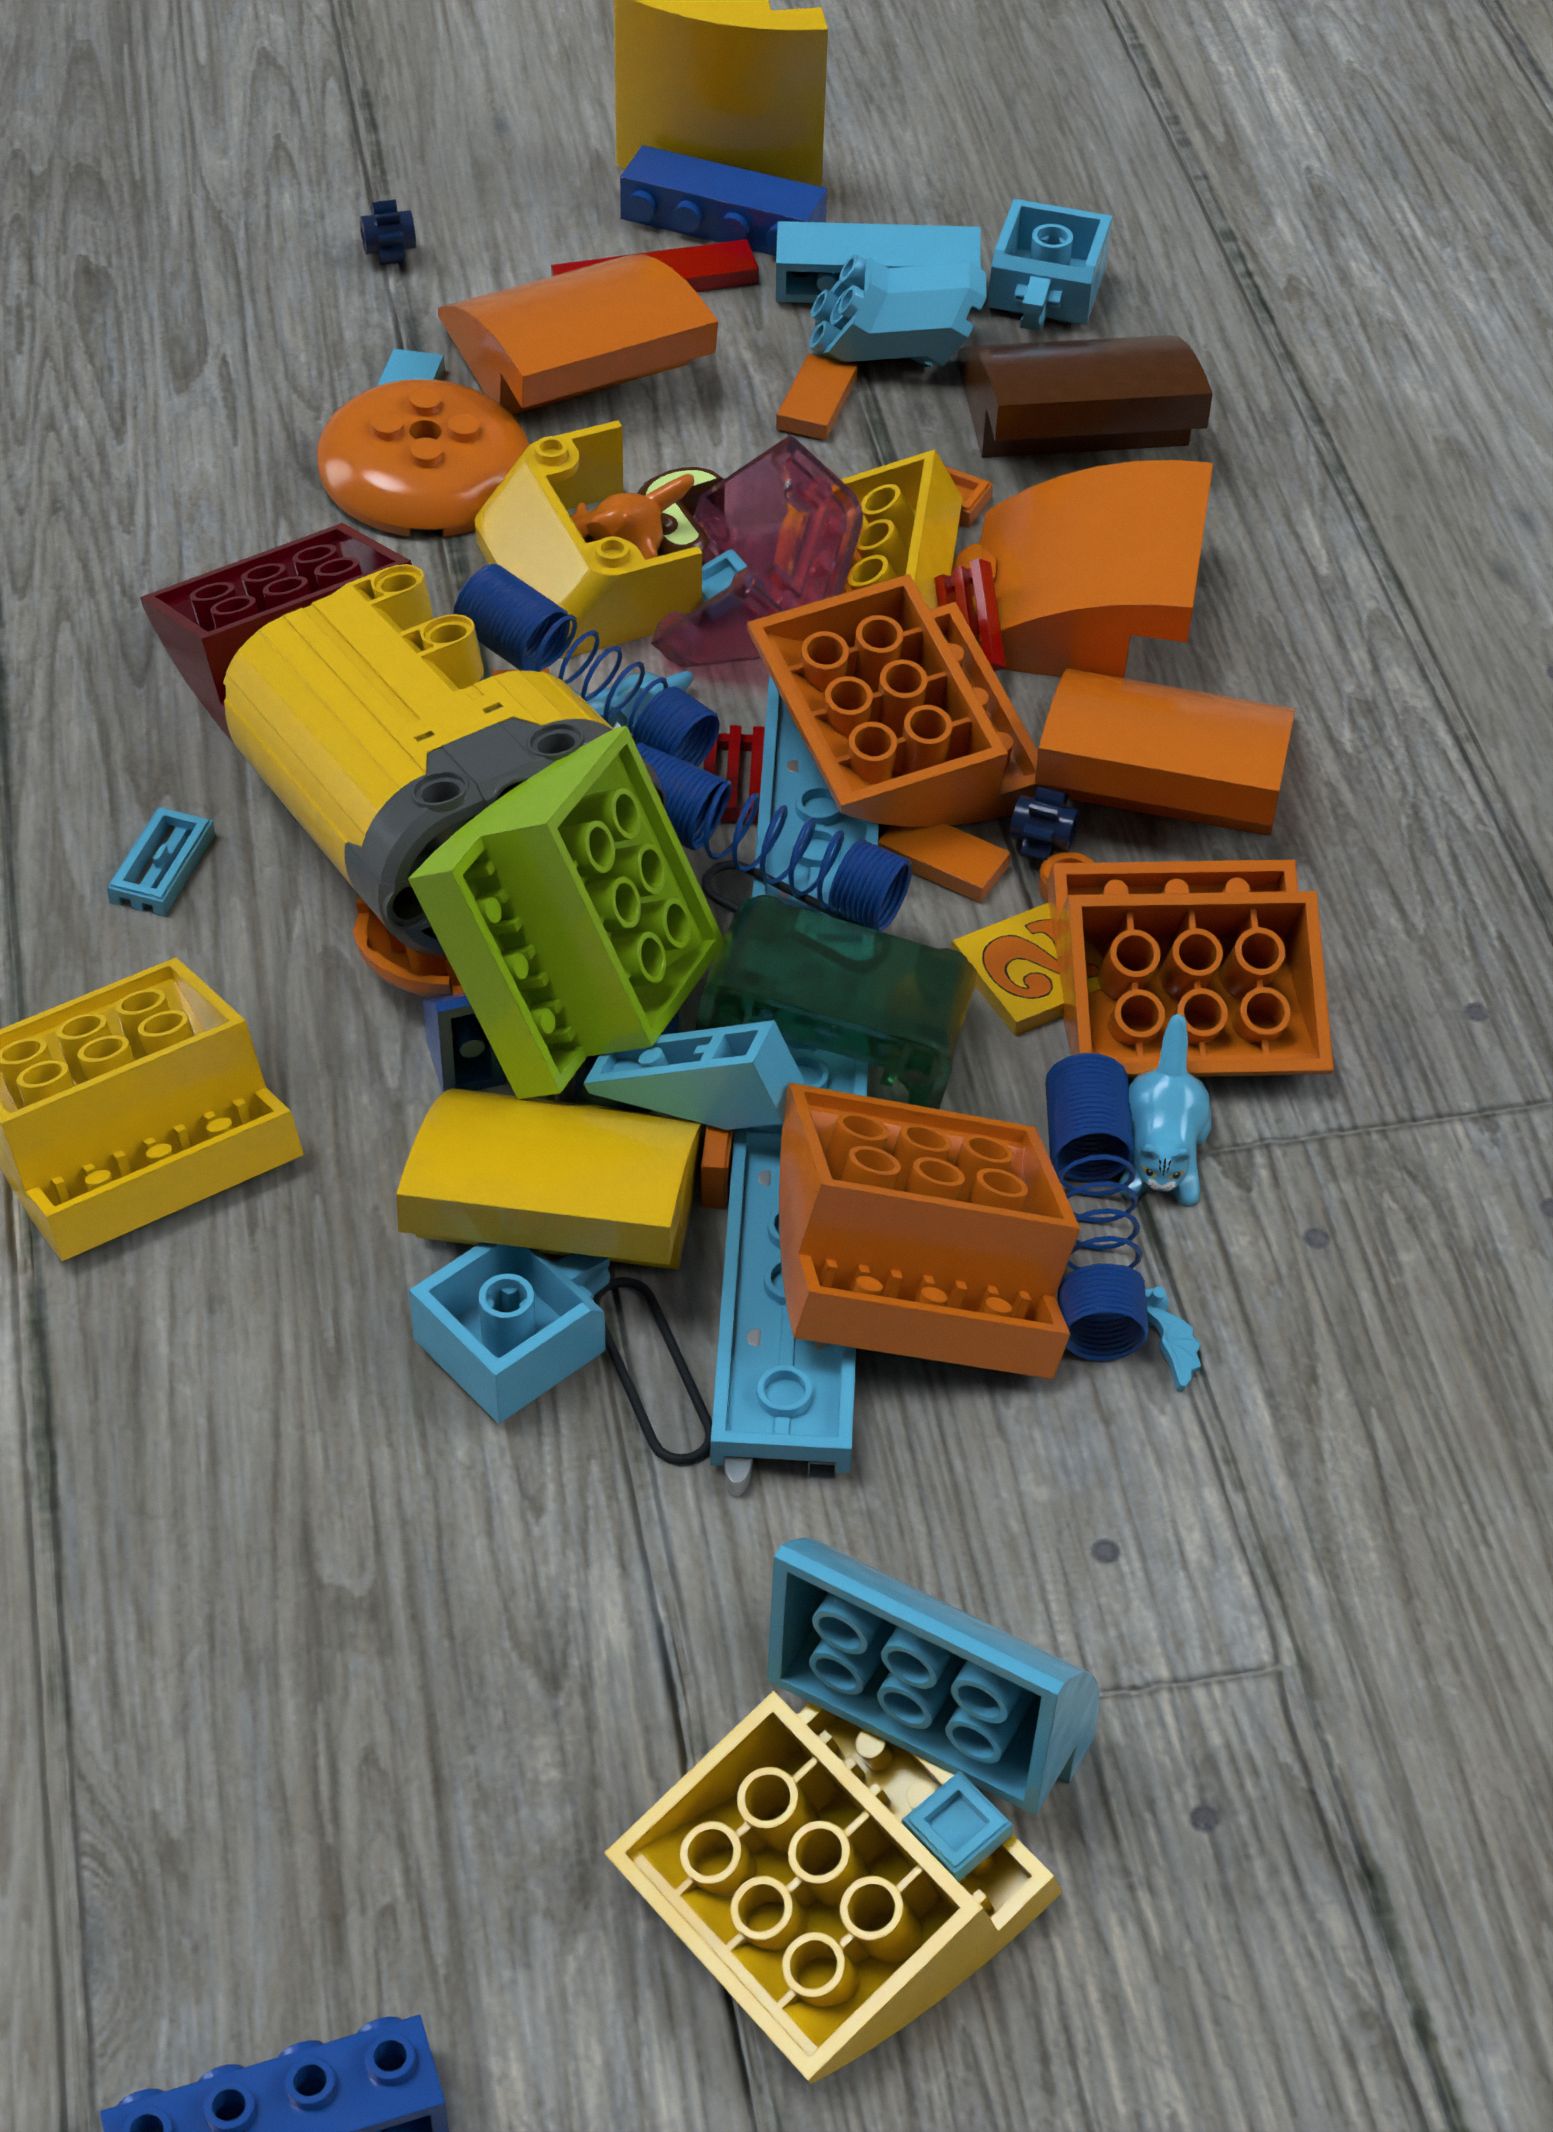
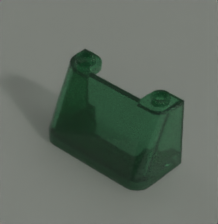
M758 895L740 901L706 981L701 996L695 1031L775 1020L783 1038L883 1067L884 1071L880 1084L893 1087L894 1080H898L909 1092L907 1104L940 1109L975 989L977 971L968 959L956 950L934 948L785 904L774 896Z

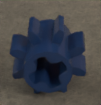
M396 199L372 202V206H370L371 215L360 216L359 218L365 255L378 253L380 265L404 262V250L416 248V234L411 211H397Z
M1038 786L1035 798L1020 795L1013 812L1009 837L1023 841L1020 851L1021 855L1047 860L1049 856L1053 855L1054 850L1061 852L1070 851L1077 831L1080 810L1066 806L1069 794Z

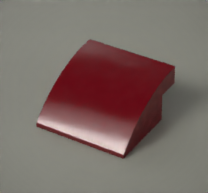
M340 523L140 597L145 613L182 677L220 729L233 742L226 721L224 705L226 686L223 682L232 659L245 642L269 622L297 609L308 607L312 602L333 594L349 582L391 566L412 565L411 560L346 524Z

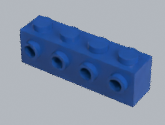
M421 2014L403 2020L398 2017L379 2018L362 2026L357 2034L327 2043L317 2040L299 2042L283 2050L277 2058L247 2067L238 2064L223 2065L203 2074L198 2082L165 2092L161 2089L140 2090L123 2098L118 2106L99 2111L104 2132H449L446 2102Z

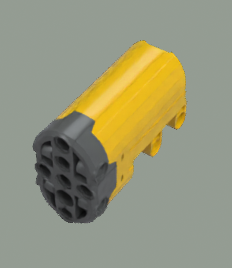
M404 564L391 566L349 582L333 594L312 602L310 606L287 613L260 628L237 651L226 671L223 682L226 686V698L224 700L225 715L230 736L237 749L388 931L395 935L400 942L416 952L429 956L446 957L408 878L456 831L493 802L550 764L570 755L581 746L613 730V728L563 680L546 672L516 670L479 681L483 677L485 670L472 619L458 614L434 618L422 569L414 565ZM641 756L664 808H666V795L660 785L658 776L653 767Z

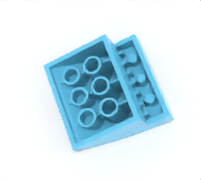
M801 1538L782 1544L774 1555L767 1681L954 1775L960 1771L973 1785L1035 1816L1038 1814L1057 1778L1068 1783L1071 1781L1096 1733L1099 1714L1098 1682L1092 1673L818 1540Z

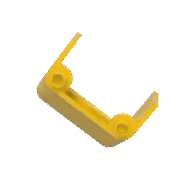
M619 420L556 436L543 437L530 444L475 517L476 542L489 565L498 564L562 607L568 612V615L571 614L576 617L577 629L568 649L560 658H565L572 644L582 634L591 630H595L599 634V650L702 622V551L698 546L645 560L636 545L620 537L610 536L586 543L567 512L568 509L577 507L579 503L587 505L603 501L612 494L623 493V426ZM570 621L569 634H568L567 638L569 637V635H570V633H571V629H572V625H573V624H572V621ZM590 635L585 638L575 649L571 657L591 652L595 637Z

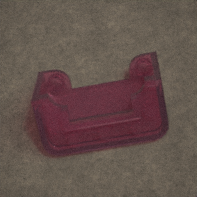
M791 434L701 494L694 513V519L710 539L707 549L712 551L717 557L729 549H733L747 567L734 574L729 588L687 615L674 611L661 618L656 626L651 644L665 658L678 666L686 668L762 659L747 631V622L843 594L863 524V511L856 495Z

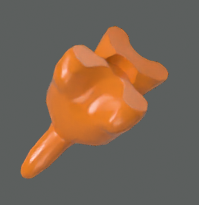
M685 474L645 496L637 493L612 494L601 502L596 509L589 512L585 503H579L571 519L586 543L610 536L620 537L636 545L645 560L658 557L657 551L664 537L660 514L685 496L695 482L693 475Z

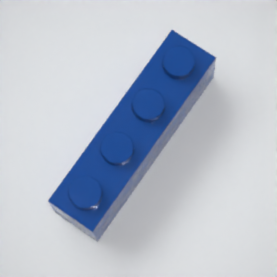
M642 145L620 176L621 219L719 243L747 239L752 251L776 256L778 221L826 223L827 188Z

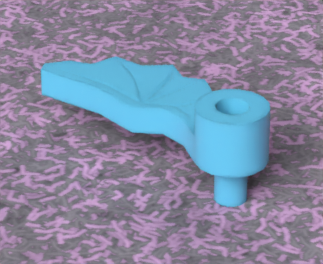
M1157 1286L1154 1289L1145 1290L1148 1326L1154 1325L1161 1335L1158 1347L1169 1364L1176 1391L1183 1392L1191 1381V1375L1198 1372L1201 1367L1197 1352L1202 1343L1192 1336V1326L1180 1317L1167 1312L1169 1300L1166 1296V1291L1164 1288Z

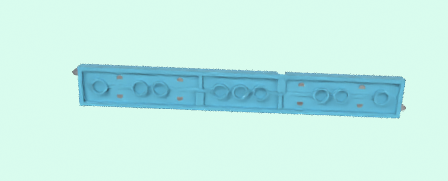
M769 676L755 860L761 854L766 831L771 819L780 806H787L788 815L780 836L766 856L765 863L766 873L775 878L779 877L790 865L793 848L803 825L809 818H815L816 827L813 837L794 871V887L804 891L817 879L824 854L833 835L837 831L843 830L844 841L823 881V900L828 904L829 892L834 876L845 854L853 844L861 839L878 846V824L840 813L771 676ZM780 815V817H779V819H778V821H777V823H776V825H775V827H774V830H773V833H772V835H771V838H772V836L774 835L775 830H776V828H777V826H778V824H779L781 815ZM807 830V832H806V834H805V836H804V839H803V841H802V844H801L800 848H801L802 845H803V842H804V840H805V838H806V836H807L808 830ZM760 863L755 868L760 870ZM788 876L781 881L789 884ZM754 877L751 912L854 964L873 962L872 937ZM817 887L808 895L818 899ZM750 921L743 1024L775 1020L805 1081L803 1085L867 1096L872 972L852 973L843 970ZM776 1124L768 1128L749 1127L734 1129L710 1445V1465L724 1466L726 1486L728 1491L734 1496H740L746 1491L752 1475L753 1458L808 1461V1479L835 1480L836 1472L850 1473L856 1348L793 1338L786 1307L779 1238V1177L782 1124Z

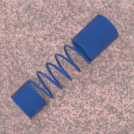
M498 564L486 565L476 571L465 582L454 605V614L464 615L472 619L478 642L520 671L540 672L551 666L568 649L577 629L575 616L568 615V612ZM570 621H572V624H573V625H572L571 633H570L569 637L567 638V636H568V634H569ZM591 630L582 634L567 651L559 671L558 678L563 680L568 661L578 645L590 635L595 637L593 649L587 660L578 671L564 680L566 684L581 675L592 662L600 643L597 631ZM613 646L606 649L590 667L581 691V697L585 701L594 698L603 691L616 675L622 661L620 647ZM610 652H617V660L610 675L601 686L585 697L588 683L597 666ZM638 661L630 664L613 683L607 695L604 715H600L609 725L608 717L624 708L639 690L645 676L644 663ZM639 667L641 670L632 691L622 703L608 712L611 699L620 682L633 668ZM661 677L649 683L638 696L630 712L627 727L630 733H632L635 744L644 743L698 767L706 759L715 744L719 733L720 721L718 714L713 712V710L704 706V704L676 686L668 688L667 679ZM662 683L664 686L663 690L654 695L644 706L634 727H632L634 716L644 697L656 684Z
M644 743L636 744L640 755L653 767L658 776L660 785L666 795V813L682 846L694 851L704 846L708 857L714 860L722 858L732 851L733 863L737 871L746 872L755 868L760 863V871L765 883L772 885L788 876L789 887L793 895L797 897H802L817 887V898L823 909H830L832 913L841 915L855 923L858 922V925L869 927L870 930L875 932L885 930L893 921L910 885L913 870L910 859H905V857L894 854V852L883 849V847H879L871 842H866V840L861 839L857 841L847 851L837 869L827 904L823 900V881L844 841L843 830H839L833 835L824 854L817 879L806 890L802 892L797 891L794 887V871L813 837L816 827L815 818H809L803 825L794 845L788 868L775 879L768 878L765 867L766 856L773 848L785 825L788 815L787 806H780L771 819L760 856L749 866H741L737 858V848L757 813L760 803L759 794H752L743 806L736 824L732 844L720 854L712 853L709 847V839L719 825L732 791L731 781H726L720 776L709 773L704 769L693 766ZM754 801L753 806H752V810H751V812H750V814H749V816H748V819H747L746 823L744 824V826H743V828H742V824H743V822H744V819H745V817H746V814H747V812H748V810H749V808H750L752 802ZM780 815H781L779 824H778V826H777V828H776V830H775L774 835H773L772 838H771V835H772V833H773L774 827H775V825H776V823H777V821H778V819H779V817H780ZM807 830H808L807 836H806V838H805V840H804V842H803L802 847L800 848V846H801V844H802V841H803V839H804V836H805V834H806V832H807Z
M1080 1053L1068 1056L1057 1062L1046 1074L1045 1090L1050 1160L1060 1183L1065 1188L1072 1190L1066 1194L1067 1199L1076 1193L1104 1196L1112 1195L1122 1190L1128 1192L1131 1197L1130 1207L1125 1211L1105 1208L1094 1209L1082 1214L1074 1212L1077 1221L1102 1223L1126 1217L1134 1227L1132 1234L1127 1238L1103 1236L1094 1237L1083 1242L1076 1240L1075 1244L1077 1245L1074 1246L1072 1253L1081 1247L1104 1250L1118 1248L1127 1244L1133 1248L1136 1255L1135 1260L1129 1266L1097 1263L1078 1267L1069 1260L1067 1266L1075 1271L1069 1273L1065 1278L1064 1276L1062 1277L1058 1288V1305L1070 1332L1065 1348L1082 1358L1110 1361L1124 1358L1139 1350L1147 1341L1149 1332L1145 1280L1138 1271L1133 1269L1141 1262L1143 1253L1139 1246L1132 1242L1139 1234L1140 1224L1136 1217L1130 1215L1137 1206L1138 1197L1134 1190L1128 1187L1134 1181L1136 1174L1131 1164L1134 1155V1144L1128 1097L1129 1080L1124 1066L1114 1058L1098 1053ZM1126 1168L1129 1171L1128 1180L1124 1184L1101 1181L1075 1187L1063 1179V1176L1079 1181H1100L1112 1178ZM1092 1187H1115L1114 1189L1103 1191L1086 1190ZM1098 1214H1116L1110 1217H1089ZM1107 1241L1117 1242V1243L1102 1244V1245L1093 1244V1243H1096V1242H1107Z

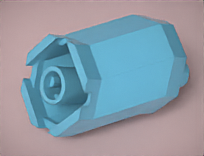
M856 254L851 255L844 264L836 284L830 291L827 289L823 290L812 306L810 315L817 321L810 338L809 348L812 349V354L832 358L841 362L910 358L924 367H932V363L936 366H944L971 333L974 324L966 320L971 307L973 306L981 311L986 300V272L970 262L887 268L872 258L863 259Z

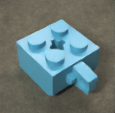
M1013 199L994 250L988 307L1002 309L1012 314H1024L1020 322V328L1040 331L1045 318H1052L1062 323L1074 322L1087 325L1107 266L1112 216Z
M481 1242L409 1289L413 1338L500 1424L606 1351L605 1312L594 1302L593 1297L610 1282V1273L608 1271V1266H610L609 1258L570 1253L557 1261L555 1258L549 1260L539 1249Z

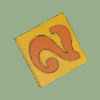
M1049 903L952 940L950 955L1014 1036L1063 1016L1064 999ZM1084 941L1088 994L1101 990L1097 980L1104 958L1090 941Z

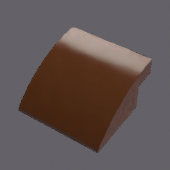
M1161 335L966 346L960 349L957 354V363L982 458L1189 446L1191 429L1208 428L1213 393L1196 354L1188 343L1178 336Z

